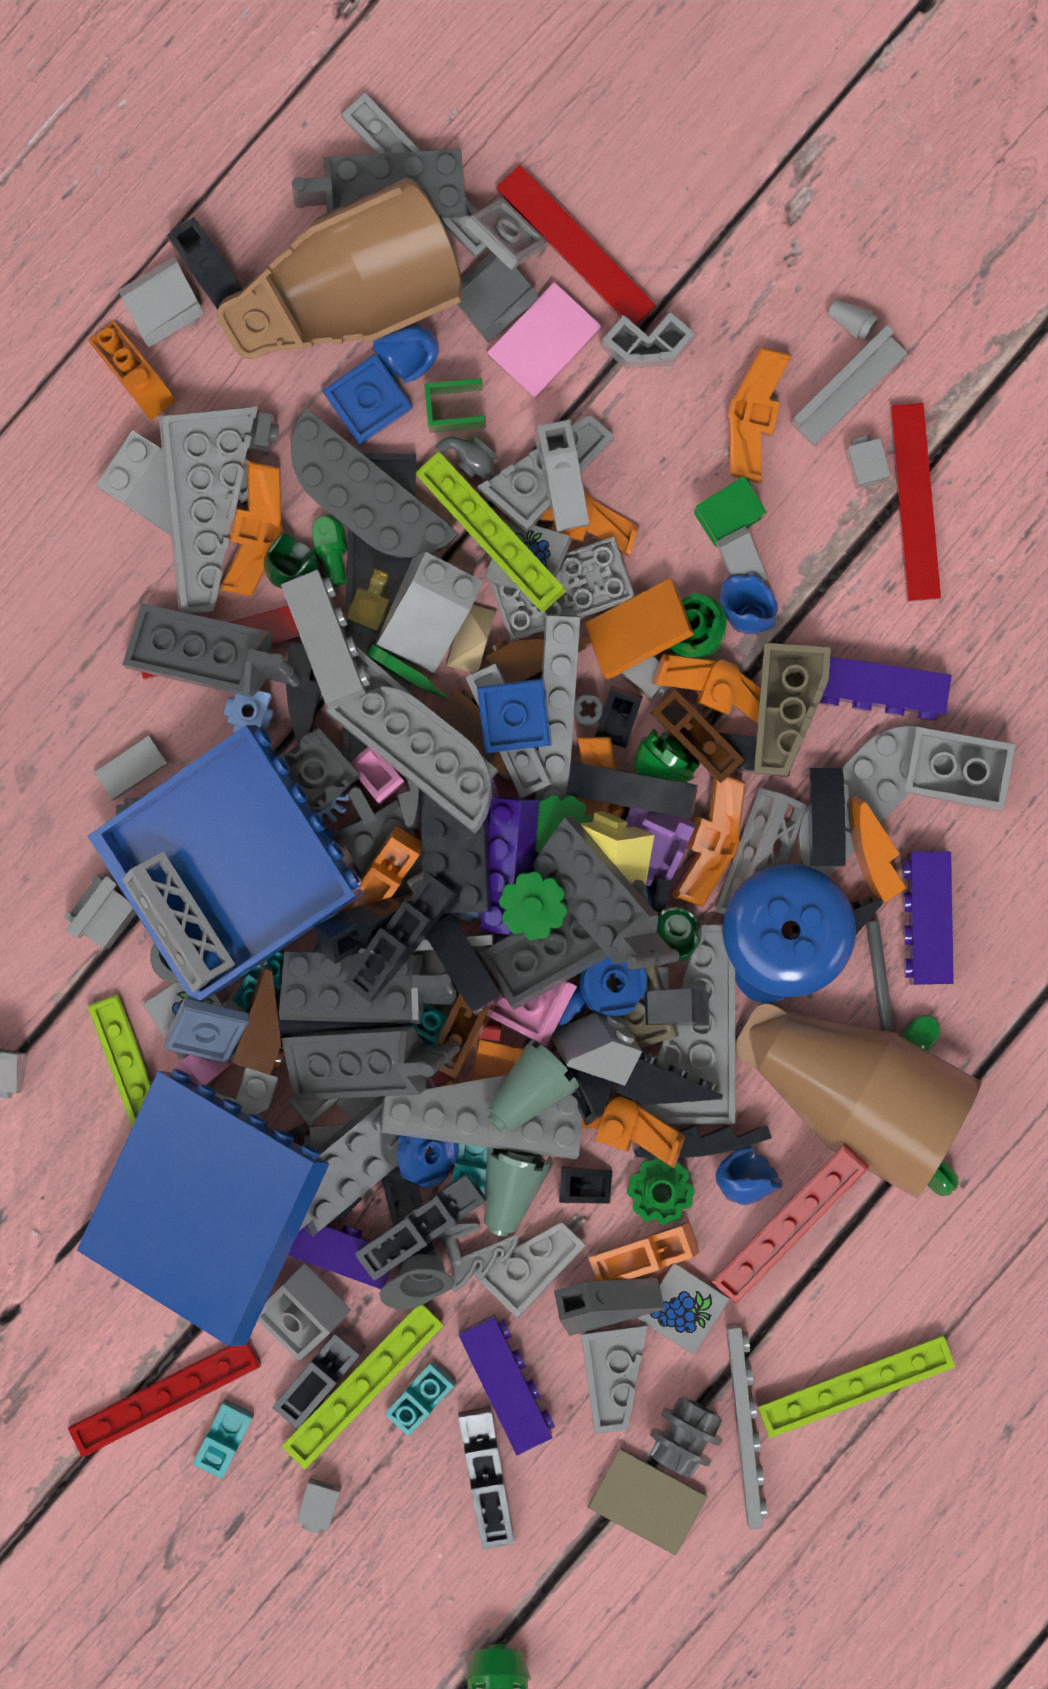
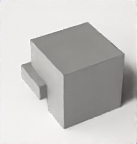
M95 875L92 879L93 883L72 911L67 912L64 916L65 919L71 922L66 930L76 938H82L85 935L101 948L110 949L136 912L125 895L118 890L119 885L111 877L106 876L103 879L99 875Z

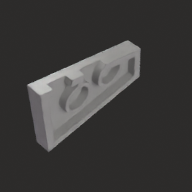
M561 1222L516 1247L504 1264L500 1263V1256H498L488 1274L479 1281L517 1318H520L587 1245ZM480 1267L476 1268L473 1274L476 1278Z
M647 1324L581 1333L595 1434L628 1430Z

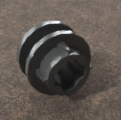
M686 1397L679 1398L672 1410L664 1407L661 1415L670 1421L665 1432L656 1428L652 1429L650 1436L656 1442L650 1455L667 1468L683 1476L690 1477L691 1475L694 1476L700 1464L709 1467L712 1460L703 1451L708 1442L720 1446L723 1439L716 1433L722 1419L715 1412Z

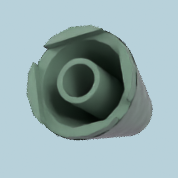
M532 1040L526 1045L488 1105L487 1110L490 1115L487 1119L500 1132L504 1129L511 1132L574 1093L579 1084L575 1078L569 1082L564 1076L568 1069L542 1044L537 1047L536 1041Z
M488 1147L485 1191L487 1200L485 1202L484 1223L490 1227L489 1231L498 1236H508V1233L516 1232L551 1170L553 1164L552 1157L549 1156L545 1160L541 1158L542 1155Z

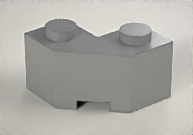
M671 312L650 336H647L623 315L602 339L601 348L625 369L671 366L693 342L695 333Z
M245 1068L237 1097L218 1091L215 1096L221 1100L229 1099L242 1106L241 1111L247 1115H258L271 1108L280 1076L272 1073L268 1075Z

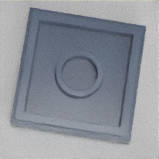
M184 998L164 1039V1048L227 1063L248 1023L249 1013Z

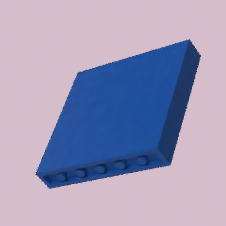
M257 725L244 726L88 835L91 843L188 997L199 1002L206 1001L364 894L360 888L362 882L353 869H348L342 860L344 857L342 849L334 840L330 841L324 831L326 828L324 821L318 813H312L306 803L308 797L299 784L293 783L288 775L290 769L280 755L276 756L270 747V744H272L270 736L262 727L258 728ZM163 851L235 963L232 968L214 977L204 987L195 992H192L122 881L130 869ZM159 863L146 870L153 881L165 884L166 873ZM168 893L166 903L170 909L183 912L184 902L181 897ZM186 921L184 931L187 936L200 941L202 930L198 924ZM204 950L202 960L209 971L222 964L215 952Z
M173 1069L172 1072L158 1071L77 1251L227 1346H244L252 1334L330 1163L320 1158V1152L315 1148L304 1144L300 1146L294 1143V1136L280 1129L274 1131L267 1127L268 1121L255 1114L247 1115L243 1113L240 1104L229 1099L221 1100L216 1097L217 1091L204 1084H194L190 1081L191 1076L178 1069Z

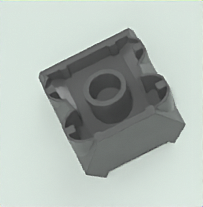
M492 252L462 278L463 297L457 306L483 338L489 342L495 336L501 334L505 327L514 319L522 316L539 297L534 288L516 267L511 270Z
M319 728L305 735L300 743L288 753L280 755L290 769L288 775L293 783L299 784L308 797L306 803L312 813L321 812L360 778L359 773Z

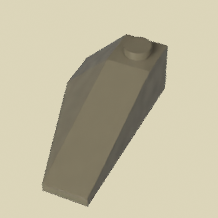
M764 643L754 774L788 776L828 684L831 647Z

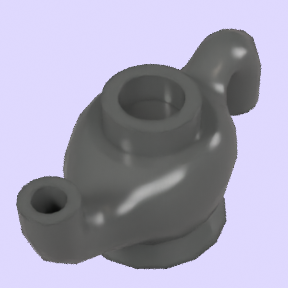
M475 436L474 442L457 437H447L436 445L442 453L449 449H454L461 460L457 466L470 478L476 474L485 482L501 473H496L493 470V460L498 459L497 455Z

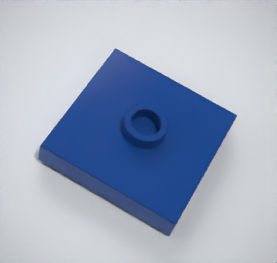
M374 354L322 390V393L359 446L413 410V406L377 354Z
M544 679L477 687L485 753L552 745Z

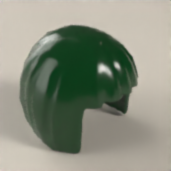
M281 532L272 542L264 559V570L268 580L280 589H282L281 584L318 570L320 566L317 556L312 549L298 542L286 532Z
M671 906L658 913L657 933L671 949L678 951V961L690 958L699 947L702 938L701 924L698 922L697 916L688 908L681 906Z

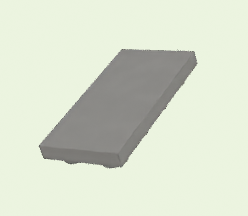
M614 536L566 553L556 579L567 591L543 613L521 590L491 582L511 642L544 632L546 614L579 616L581 619L616 607L635 597Z

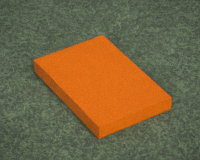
M671 578L585 623L602 675L607 680L694 635L677 586Z

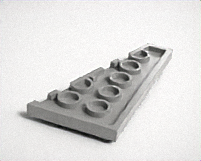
M258 407L158 416L178 609L180 612L194 614L212 612L215 609L222 577L225 550L228 549L229 531L235 516L244 474L243 466L247 448L250 446L252 424L254 418H256Z
M701 925V942L690 958L680 988H693L708 992L709 1025H676L679 1036L662 1042L657 1057L658 1060L655 1064L665 1070H668L669 1066L673 1065L687 1071L686 1079L695 1083H699L700 1078L717 1084L719 1087L716 1092L723 1094L722 1100L656 1105L641 1104L642 1108L666 1124H735V968L725 950L722 933L723 925Z
M507 1075L425 1089L420 1095L386 1096L382 1105L380 1133L577 1159L580 1151L582 1116L579 1112L576 1098L570 1094L515 1130L509 1132L504 1129L500 1132L487 1119L490 1115L487 1107Z

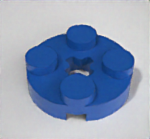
M609 957L584 970L580 975V990L589 1009L607 1016H621L630 1013L636 1008L635 1005L639 1002L640 998L644 997L647 988V977L644 968L631 970L627 966V961L621 964H614ZM612 973L614 978H620V985L615 986V992H611V988L606 985V980L609 979V975Z
M402 1135L398 1137V1165L401 1176L404 1179L424 1187H432L440 1184L448 1177L449 1174L446 1171L449 1169L450 1164L455 1165L458 1158V1143ZM430 1147L432 1152L428 1154V1159L426 1160L424 1158L425 1151Z

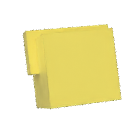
M604 811L594 812L593 822L580 824L631 884L635 880H642L646 885L654 834L636 826L626 828L627 821Z

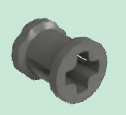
M583 695L578 698L574 705V718L580 725L587 727L599 722L603 713V705L600 699L589 695ZM585 703L587 706L594 704L596 706L594 709L595 717L591 718L587 715L583 718L580 715L583 709L581 704Z

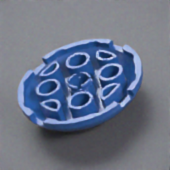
M780 864L758 871L737 888L726 907L722 933L726 953L734 968L745 981L768 994L796 997L811 994L824 988L843 971L854 948L856 924L847 896L830 877L808 866ZM786 921H793L798 925L799 934L793 940L784 938L781 933V927Z

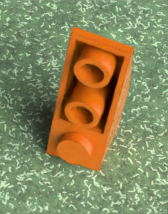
M112 321L88 340L150 421L176 402V399L115 321Z

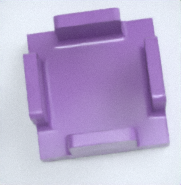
M631 807L625 819L627 821L626 828L636 826L654 834L646 885H651L654 876L671 880L697 823L681 816Z

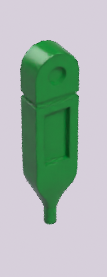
M371 644L366 652L369 658L385 666V668L415 687L437 695L443 700L446 698L447 695L440 691L425 676L392 655L390 656L374 644Z

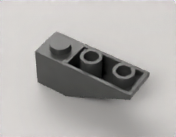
M658 1278L584 1282L554 1291L559 1319L569 1336L665 1310Z

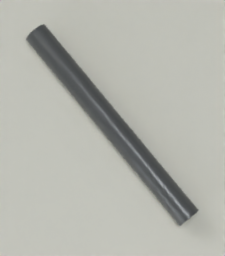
M879 920L866 923L881 1031L895 1032Z

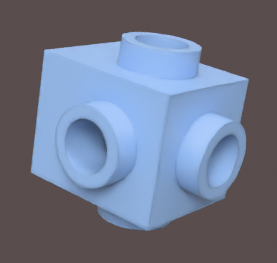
M258 691L253 698L236 694L235 698L229 696L224 715L229 717L227 723L234 726L232 732L236 733L246 725H257L258 728L268 729L274 710L269 709L272 698L271 694ZM245 709H254V714L251 717H244L243 712Z

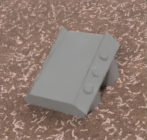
M175 257L170 258L118 290L148 348L156 343L167 340L169 335L181 328L188 329L196 325L199 317L204 315Z

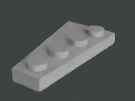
M591 415L571 426L581 474L614 439V435ZM537 449L530 452L527 457L518 463L502 470L493 479L480 484L477 489L526 533L551 507Z

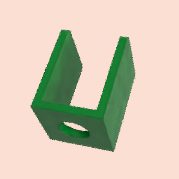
M481 378L424 384L429 433L486 428L485 416L433 421L431 395L482 391Z
M745 476L697 504L694 515L715 547H718L716 541L744 526L749 528L762 520L767 513Z

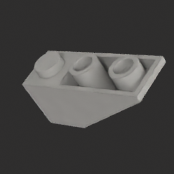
M570 420L537 426L535 442L556 531L588 526L587 507Z

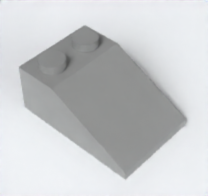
M132 430L96 486L103 493L171 536L162 449Z
M427 552L418 554L415 558H412L375 645L430 673H435L469 614L483 581Z
M916 727L905 793L978 809L1002 812L1005 806L1016 744Z

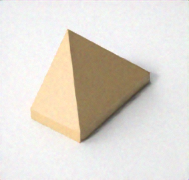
M476 605L472 606L454 638L447 666L473 674L480 670L496 611Z

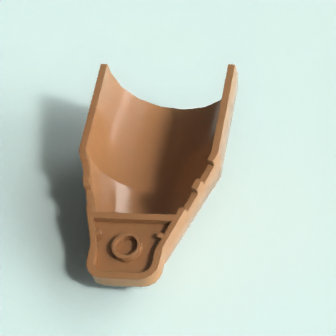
M405 177L316 218L241 291L222 300L217 310V319L235 351L247 359L258 358L271 351L312 347L313 344L332 342V345L343 344L344 341L363 339V342L374 341L460 303L463 297V282L452 243L437 211L417 183Z
M777 1003L758 1004L735 1044V1053L738 1058L758 1070L830 1150L836 1152L845 1143L870 1165L867 1171L915 1198H918L924 1191L946 1156L982 1084V1081L895 1032L864 1028L861 1025H849L834 1022L831 1019L791 1012Z

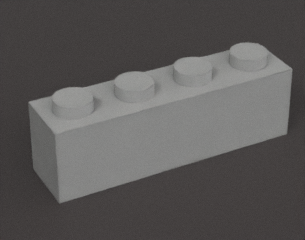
M315 570L281 584L325 704L330 709L337 705L342 706L362 698L367 694L365 687L370 685V681L364 667L358 668L354 659L355 656L359 655L352 636L347 638L343 627L348 624L341 607L335 608L332 597L336 596V592L330 578L324 579L320 572Z

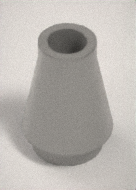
M838 298L833 302L828 312L829 317L838 322L857 340L859 338L868 340L879 321V317L873 314V310L843 302Z

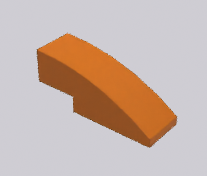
M854 796L850 799V826L857 861L874 896L887 903L906 889V886L890 864V861L900 855V853L868 804L859 797Z
M395 826L360 878L362 882L360 888L364 894L342 908L338 914L374 901L391 898L400 886L403 877L419 857L422 850V842L398 826Z
M688 1221L590 1256L589 1261L596 1281L629 1280L691 1259L700 1252Z

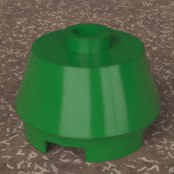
M688 594L690 597L682 599V603L694 635L670 648L675 653L685 657H708L716 653L725 641L726 614L722 606L715 599L702 594Z
M652 729L647 737L641 738L633 762V767L639 774L685 783L694 779V772L698 769L700 763L695 758H692L690 761L683 751L685 748L675 738L665 732L659 737L655 729Z
M489 1644L488 1649L474 1651L465 1680L468 1681V1689H528V1681L531 1680V1676L522 1651L508 1649L507 1644Z

